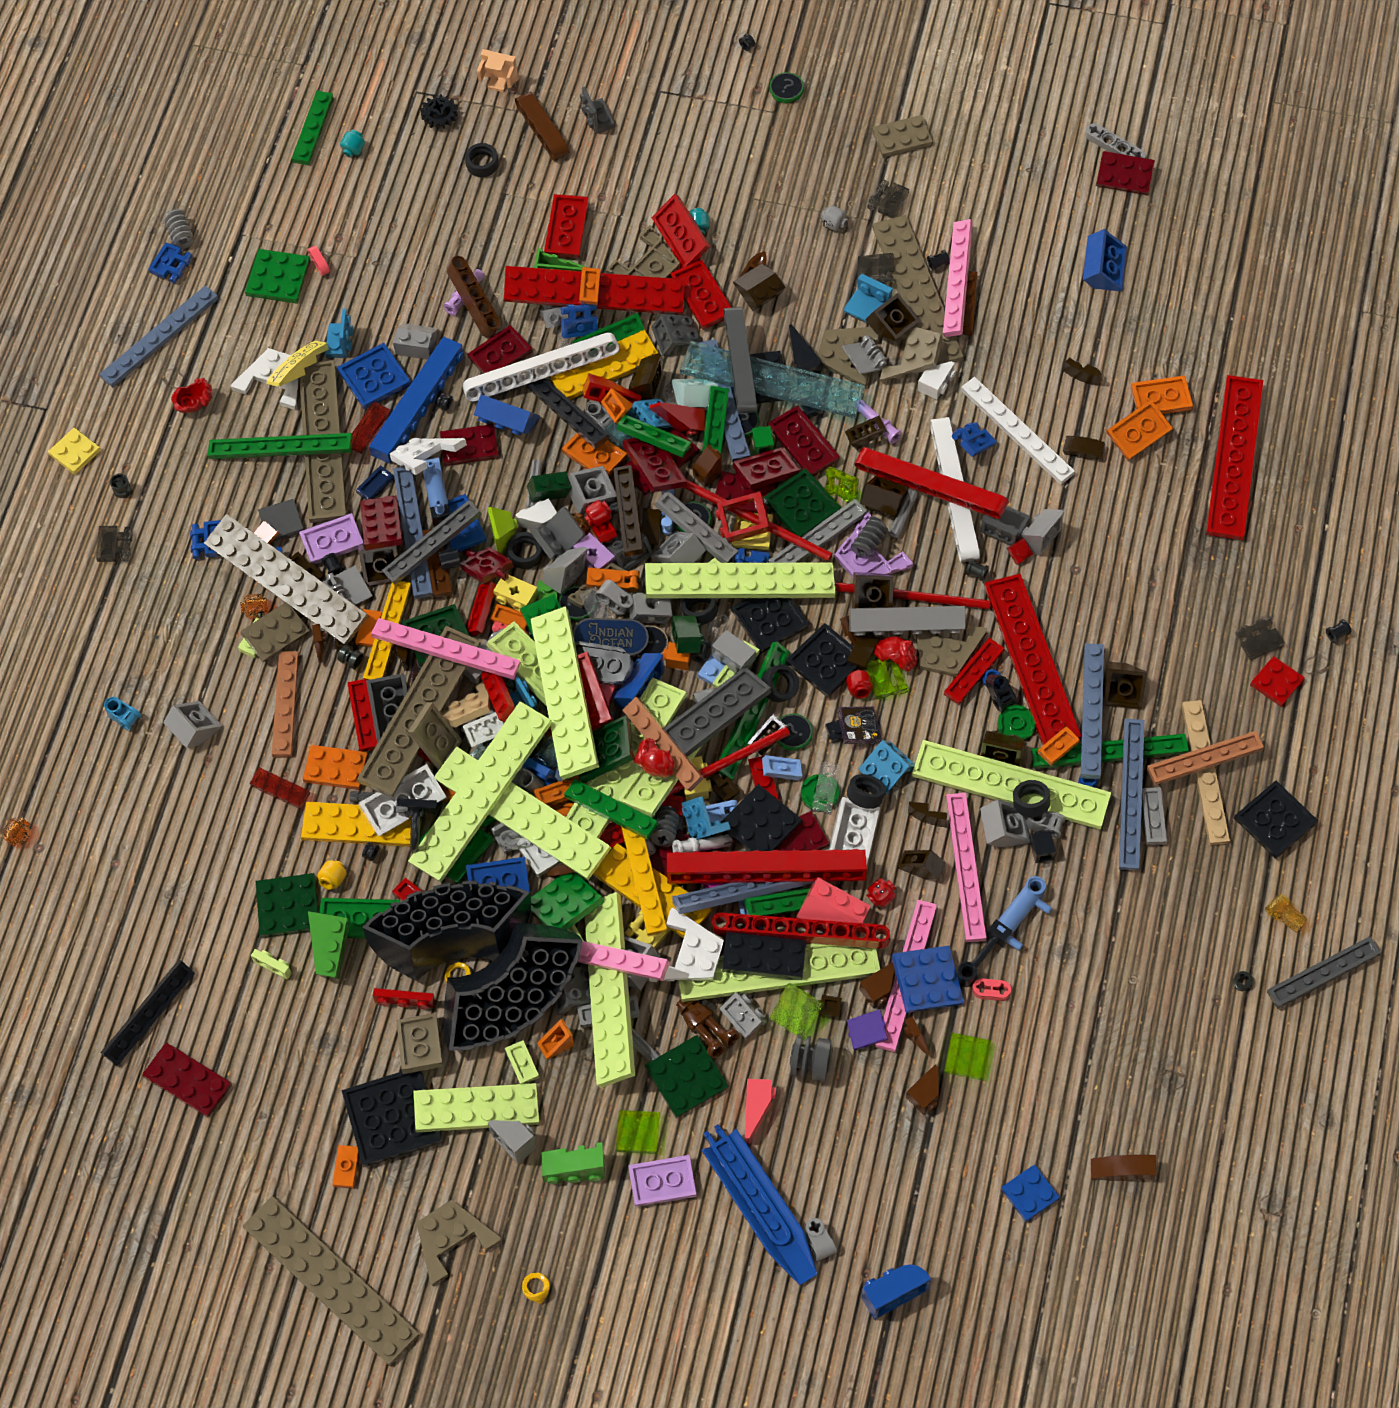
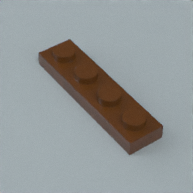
M968 271L962 335H972L977 284V272Z
M432 529L423 530V536H425ZM444 547L427 559L434 598L452 595L448 569L442 570L439 552L444 551Z

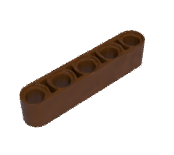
M530 91L515 98L518 110L551 159L555 161L570 154L567 143L533 93Z
M454 256L447 267V274L480 333L484 337L491 338L499 328L500 320L467 261L462 256Z

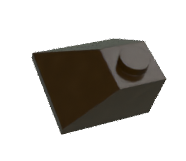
M1108 661L1103 704L1142 709L1147 671L1128 663Z

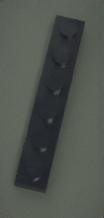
M546 378L527 384L528 389L594 449L609 440V435Z
M178 960L100 1053L113 1065L118 1066L195 973L182 960Z

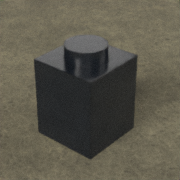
M1040 830L1031 834L1030 844L1035 863L1054 860L1056 850L1051 831L1045 832Z

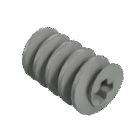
M175 209L167 213L164 221L173 245L181 249L190 247L194 241L185 212L182 209Z

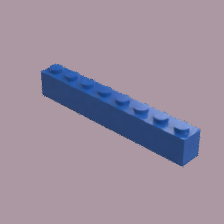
M443 336L369 445L371 456L391 464L392 460L389 453L395 451L398 446L405 445L408 442L409 435L412 431L416 430L421 417L426 415L430 404L435 402L438 392L445 387L448 377L453 375L458 362L460 363L463 360L462 344Z

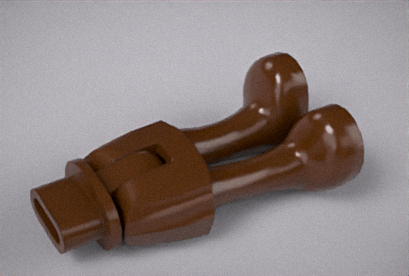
M679 1000L676 1006L680 1009V1014L683 1016L691 1032H698L707 1043V1053L711 1058L722 1055L725 1047L729 1049L739 1038L740 1034L736 1029L724 1030L713 1018V1012L697 1000L687 1002ZM706 1025L719 1037L721 1042L719 1040H716L708 1032V1030L705 1028Z

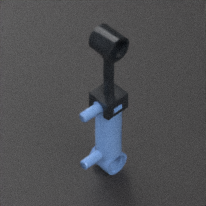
M439 457L423 460L427 462L428 466L427 469L423 470L434 528L450 515ZM449 541L443 546L444 551L439 552L442 570L461 567L458 550L451 549Z
M1033 876L1027 880L1025 887L998 920L996 919L989 927L987 937L990 940L972 962L966 961L959 965L957 977L961 986L971 987L977 979L978 966L996 944L1003 948L1008 943L1018 951L1021 950L1023 944L1012 937V933L1034 906H1037L1047 914L1051 912L1052 907L1041 900L1046 889V883L1041 877ZM1031 887H1037L1040 890L1037 892L1032 891ZM970 972L972 976L965 977L962 975V973Z

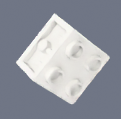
M490 710L489 713L482 715L480 719H473L464 723L461 732H465L472 748L494 739L504 723L498 719L496 712Z

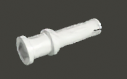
M728 834L698 840L692 837L686 841L675 840L672 847L673 852L704 851L730 847L732 844L728 842H732V839Z

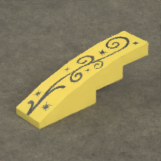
M313 341L300 348L267 379V384L280 387L304 376V368L317 362L316 355L329 350L328 343Z

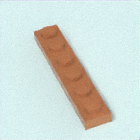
M298 651L279 652L272 743L273 758L292 757L299 663Z
M635 697L623 709V712L645 739L651 738L656 741L655 745L659 749L670 751L675 763L673 774L686 790L691 792L704 777L638 697Z
M1253 731L1148 765L1147 770L1155 786L1263 751L1264 746L1257 731Z

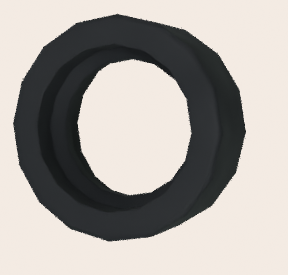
M477 143L472 145L465 154L466 167L474 176H490L499 166L498 153L490 144ZM478 155H488L492 158L490 163L483 166L472 163V159Z
M520 532L514 535L508 542V557L517 568L530 569L541 562L543 549L530 532ZM522 543H530L536 547V553L529 558H520L515 555L514 549Z
M715 598L682 599L681 609L683 615H695L697 623H700V625L708 624L717 616L718 606ZM706 602L710 604L702 612L689 611L697 603Z
M776 665L768 669L762 676V681L771 687V693L766 697L773 702L780 703L790 700L799 690L800 682L798 675L787 665ZM775 673H780L787 680L788 691L786 694H780L774 688L772 681Z
M858 774L850 780L847 788V797L853 804L859 807L874 809L881 805L886 788L879 779L866 774ZM860 789L868 790L873 794L865 793Z
M1027 780L1018 784L1013 791V805L1016 812L1025 817H1038L1047 812L1050 807V790L1047 785L1037 780ZM1027 794H1038L1043 797L1040 802L1034 804L1024 803L1020 800V798Z

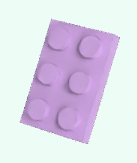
M352 513L299 532L310 562L313 565L322 562V558L329 553H336L337 556L357 550L359 545L364 544Z
M690 1155L628 1165L635 1207L697 1197Z

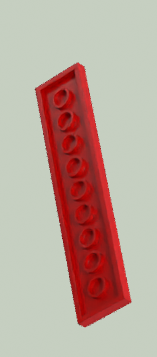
M506 266L503 302L566 307L570 304H574V306L582 305V303H579L582 271ZM600 273L597 309L683 315L684 279Z
M1227 375L1206 535L1236 540L1244 539L1264 380Z
M1021 574L984 582V588L991 601V607L1031 716H1033L1035 721V727L1042 746L1065 727H1068L1081 740L1080 731Z

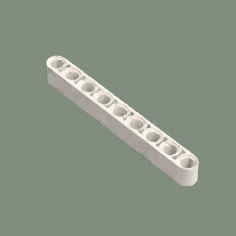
M604 333L469 378L464 381L463 390L469 401H477L480 394L489 397L612 356L619 351V344L614 334Z
M949 417L931 419L930 428L940 474L963 481L955 441L952 439L953 432ZM946 501L960 562H968L971 559L979 560V548L970 509Z

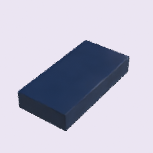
M380 465L356 489V493L365 500L374 499L394 479V475Z

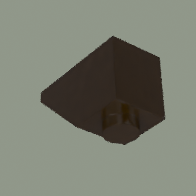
M904 850L897 868L925 880L939 879L946 862L932 850Z

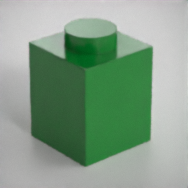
M759 426L752 429L755 455L774 450L770 426Z

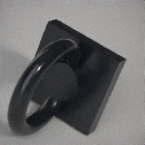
M397 798L396 813H407V817L411 818L410 851L412 853H417L419 848L420 819L425 818V814H435L437 800Z

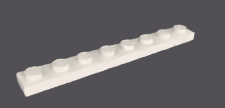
M973 377L961 386V391L1060 485L1074 475L1075 471L978 379Z

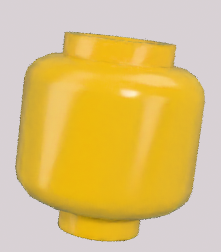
M329 860L321 867L317 877L319 884L323 888L331 890L340 887L347 873L340 861Z

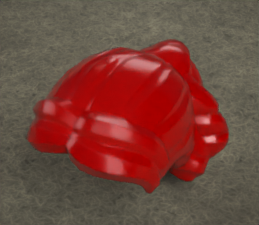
M196 378L194 383L189 386L178 387L171 397L174 409L181 413H190L200 410L203 406L207 407L212 399V386L207 383L205 378Z
M895 636L880 640L873 651L881 662L891 659L895 664L899 665L901 670L911 671L916 666L918 659L913 642Z
M651 738L643 739L634 757V763L651 776L662 778L672 776L675 763L670 751L659 749L655 745L656 741Z

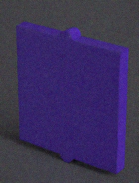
M880 1009L847 1020L850 1032L848 1036L851 1038L854 1051L888 1040L885 1030L886 1023L883 1021Z

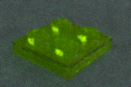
M788 983L769 1018L795 1035H803L804 1039L824 1003L795 985Z
M951 1032L944 1073L984 1081L992 1040Z
M619 1110L616 1152L657 1154L660 1112Z

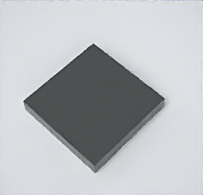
M294 499L258 509L262 523L263 521L267 522L279 533L273 541L293 536L303 531Z

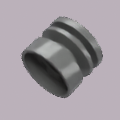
M797 1034L790 1056L791 1076L796 1077L798 1068L802 1069L801 1078H805L807 1070H811L812 1080L825 1082L832 1040L818 1038L816 1045L811 1046V1036H807L806 1044H802L803 1035Z

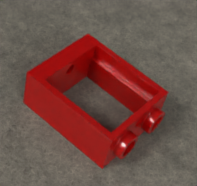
M761 492L717 503L718 521L721 520L723 526L720 527L722 538H726L728 543L772 531ZM755 502L760 524L730 532L725 510Z

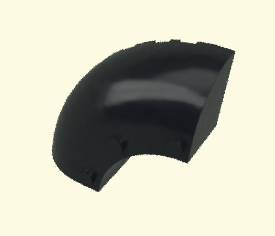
M462 881V884L451 885L450 883L433 886V889L425 892L420 890L407 895V899L399 903L395 901L390 904L389 909L383 913L379 912L362 928L370 947L387 965L399 973L418 981L428 971L448 961L461 958H484L494 961L505 948L513 929V923L528 924L531 912L530 892L510 885H507V887L498 886L495 882L478 884V881Z
M513 923V929L505 948L492 963L470 975L447 977L444 1002V1036L448 1050L475 1049L474 1047L493 1045L497 1041L513 1037L520 1030L528 1025L531 1026L541 1018L551 1004L553 1005L562 994L563 988L570 981L571 973L580 955L582 938L574 932L554 926Z

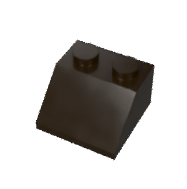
M760 264L733 281V284L752 311L780 295L786 288L776 272L764 264Z
M898 293L865 319L876 334L894 341L920 322L919 318Z
M657 353L641 359L639 366L636 365L635 378L630 381L629 390L640 395V401L651 400L655 397L663 374L661 354Z
M875 476L866 484L860 504L865 505V508L868 510L882 511L883 515L889 517L896 516L910 488Z
M364 544L359 545L358 551L366 585L371 586L391 582L382 570L399 557L397 546L365 551Z
M854 572L852 609L892 608L894 576Z
M986 730L981 756L1019 766L1024 739L1017 735L1009 736L1001 734L999 731Z

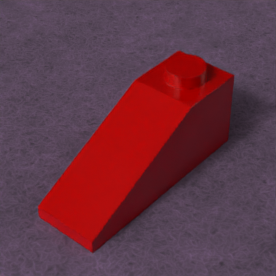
M588 373L583 387L584 398L601 403L612 388L632 404L635 401L641 400L640 395L606 378Z
M663 402L649 405L650 410L678 431L686 432L688 436H696L697 433L705 429V409Z

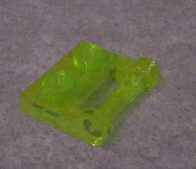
M829 467L826 470L827 485L825 487L829 495L835 494L845 501L857 500L859 479L836 468ZM835 479L839 480V486L835 485Z
M880 659L868 662L866 672L870 675L876 699L895 694H905L909 691L898 664H895L891 659L883 662ZM886 666H891L897 682L896 686L892 685Z

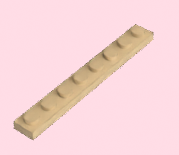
M1202 701L1182 702L1181 706L1190 751L1210 746ZM1215 766L1195 772L1209 846L1229 844L1230 839Z

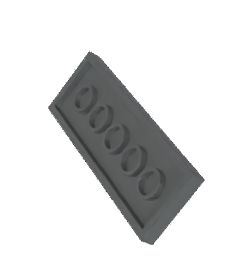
M744 667L664 729L688 757L769 695L771 687L748 668Z

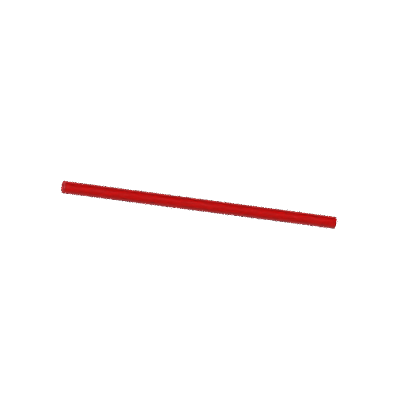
M687 480L686 487H682L716 505L717 503L727 501V499ZM740 506L726 509L755 525L760 524L758 515ZM770 522L771 533L828 562L831 560L833 553Z
M834 582L835 591L853 593V584ZM893 589V598L990 610V600Z
M785 726L698 771L706 778L789 736L790 732ZM677 781L667 797L685 788L680 781ZM610 821V822L608 823L607 827H609V826H611V825H613V824H615V823L612 822V821Z

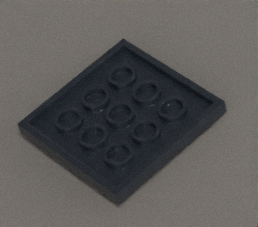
M401 1071L341 1090L363 1168L443 1143L439 1131L416 1132L414 1091L427 1090L422 1071L403 1074Z

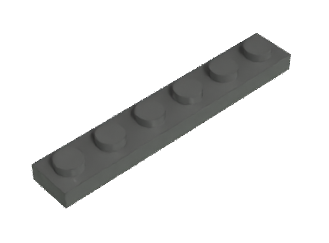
M469 499L382 571L396 585L482 515L481 512Z
M1371 936L1271 987L1267 990V994L1277 1009L1380 956L1381 951Z

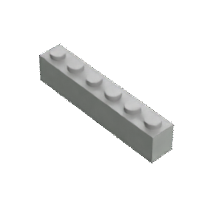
M965 606L849 609V631L854 632V635H866V631H873V635H885V631H892V634H904L903 630H911V634H922V630H930V633H941L943 629H949V633H960V629H965Z

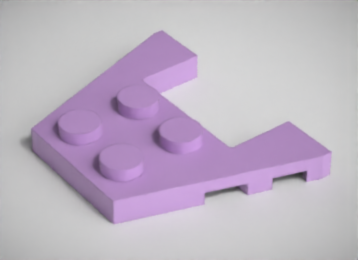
M869 513L865 514L861 523L855 527L851 536L845 540L835 553V559L852 578L854 572L889 575L913 567V562L903 551L889 561H886L877 550L873 551V556L866 555L865 557L858 556L852 551L851 544L871 517Z

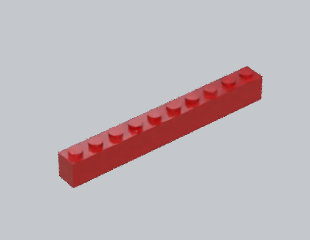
M859 849L667 853V884L815 881L818 877L824 881H866L867 874L866 850Z

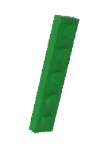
M316 90L292 156L293 163L310 165L334 98L333 93Z
M576 779L573 780L564 793L565 798L647 840L658 826L657 820Z

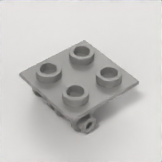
M868 335L862 338L863 342L842 346L860 374L881 371L887 365L886 357L878 349V346L875 345L873 338Z
M356 565L337 575L330 573L326 576L327 580L323 581L324 584L354 605L373 597Z

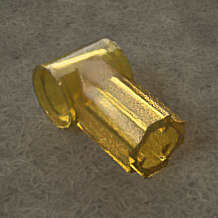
M1281 893L1265 907L1266 912L1272 918L1280 919L1295 933L1308 920L1292 906L1289 898Z

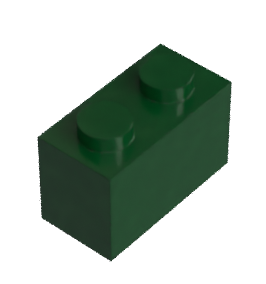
M564 471L531 476L527 489L532 503L546 499L566 498L571 489V484L567 472Z
M695 615L673 616L672 636L677 653H700V645L704 644V636L701 633L700 623H697Z

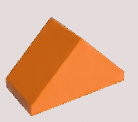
M612 388L601 401L616 424L620 422L624 415H627L633 405Z
M561 1019L537 1044L545 1058L550 1059L573 1047L574 1041L567 1025Z

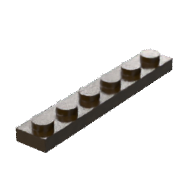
M632 465L613 468L624 555L627 557L643 554Z

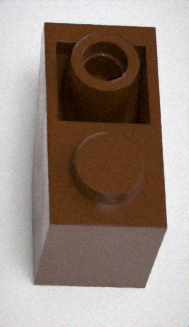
M710 444L704 449L693 465V476L704 488L718 479L722 473V455L717 449H713Z

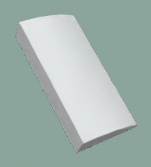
M426 764L404 777L393 798L377 792L359 802V807L377 835L381 836L410 819L407 817V813H396L397 798L437 800L438 803L445 799L446 795Z
M842 797L829 850H866L867 864L880 807L874 809L862 808L853 804L848 798Z

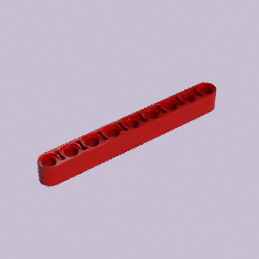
M866 447L861 449L854 463L855 467L861 471L996 519L1002 517L1009 504V500L1000 494Z
M717 913L712 918L713 931L720 937H726V932L806 940V943L878 949L885 948L890 943V930L885 925L733 913ZM719 922L726 923L724 927L716 926ZM738 924L746 925L743 929L736 927ZM759 925L766 926L764 930L756 929ZM781 926L786 928L783 932H779L776 929ZM799 928H804L806 930L804 933L796 932V930ZM821 929L826 931L823 935H819L816 932ZM839 931H844L846 933L844 936L836 935V933ZM861 932L866 934L863 938H859L856 935ZM879 934H884L886 936L884 939L876 938V936Z

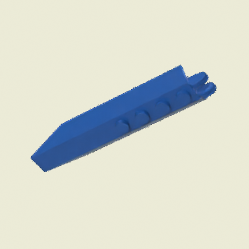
M717 1124L714 1126V1129L721 1140L716 1143L708 1131L704 1132L703 1135L710 1147L701 1151L768 1254L799 1285L818 1275L803 1229L738 1130L735 1129L729 1136H726Z

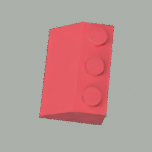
M818 877L812 884L796 918L863 923L871 905ZM844 931L836 933L837 936H844L846 934Z

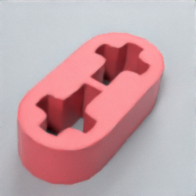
M315 245L307 249L320 275L324 276L330 273V269L317 246Z
M982 978L974 982L972 991L974 996L979 999L1005 1001L1010 997L1011 986L1003 980ZM980 985H984L985 990L983 993L978 989ZM1000 987H1004L1005 992L1003 995L998 991Z

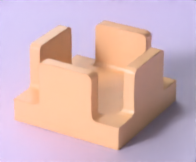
M483 49L481 52V62L477 69L478 81H482L484 76L489 77L488 89L504 92L506 85L508 88H511L513 83L516 84L518 80L515 56Z

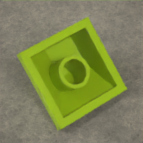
M488 507L490 526L497 552L504 555L507 551L509 540L516 535L515 530L518 529L516 518L512 519L511 512Z

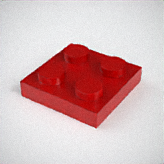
M1273 656L1251 681L1250 686L1282 707L1301 685L1305 677Z

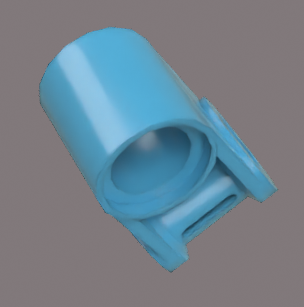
M110 697L104 702L108 717L127 731H130L134 722L142 717L138 710L127 705L117 697ZM112 707H118L116 710H111Z

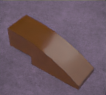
M1117 1155L1091 1159V1180L1133 1181V1179L1154 1180L1156 1177V1155Z

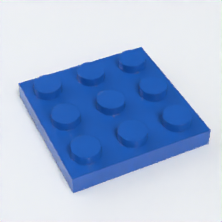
M385 343L337 367L339 374L363 409L411 385L409 378Z
M950 946L894 953L891 956L906 1013L958 1006L964 1003Z

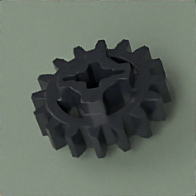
M440 94L439 98H436L433 95V99L427 98V103H422L423 107L420 108L421 119L424 120L425 125L429 124L430 128L436 126V129H439L442 126L445 129V125H452L451 121L456 122V116H458L457 104L454 103V99L449 100V96L443 98L442 94Z

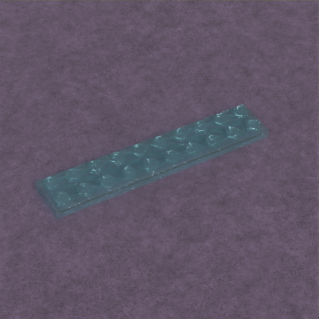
M691 341L680 368V374L734 387L729 351ZM750 356L755 393L851 418L856 417L865 391V385Z

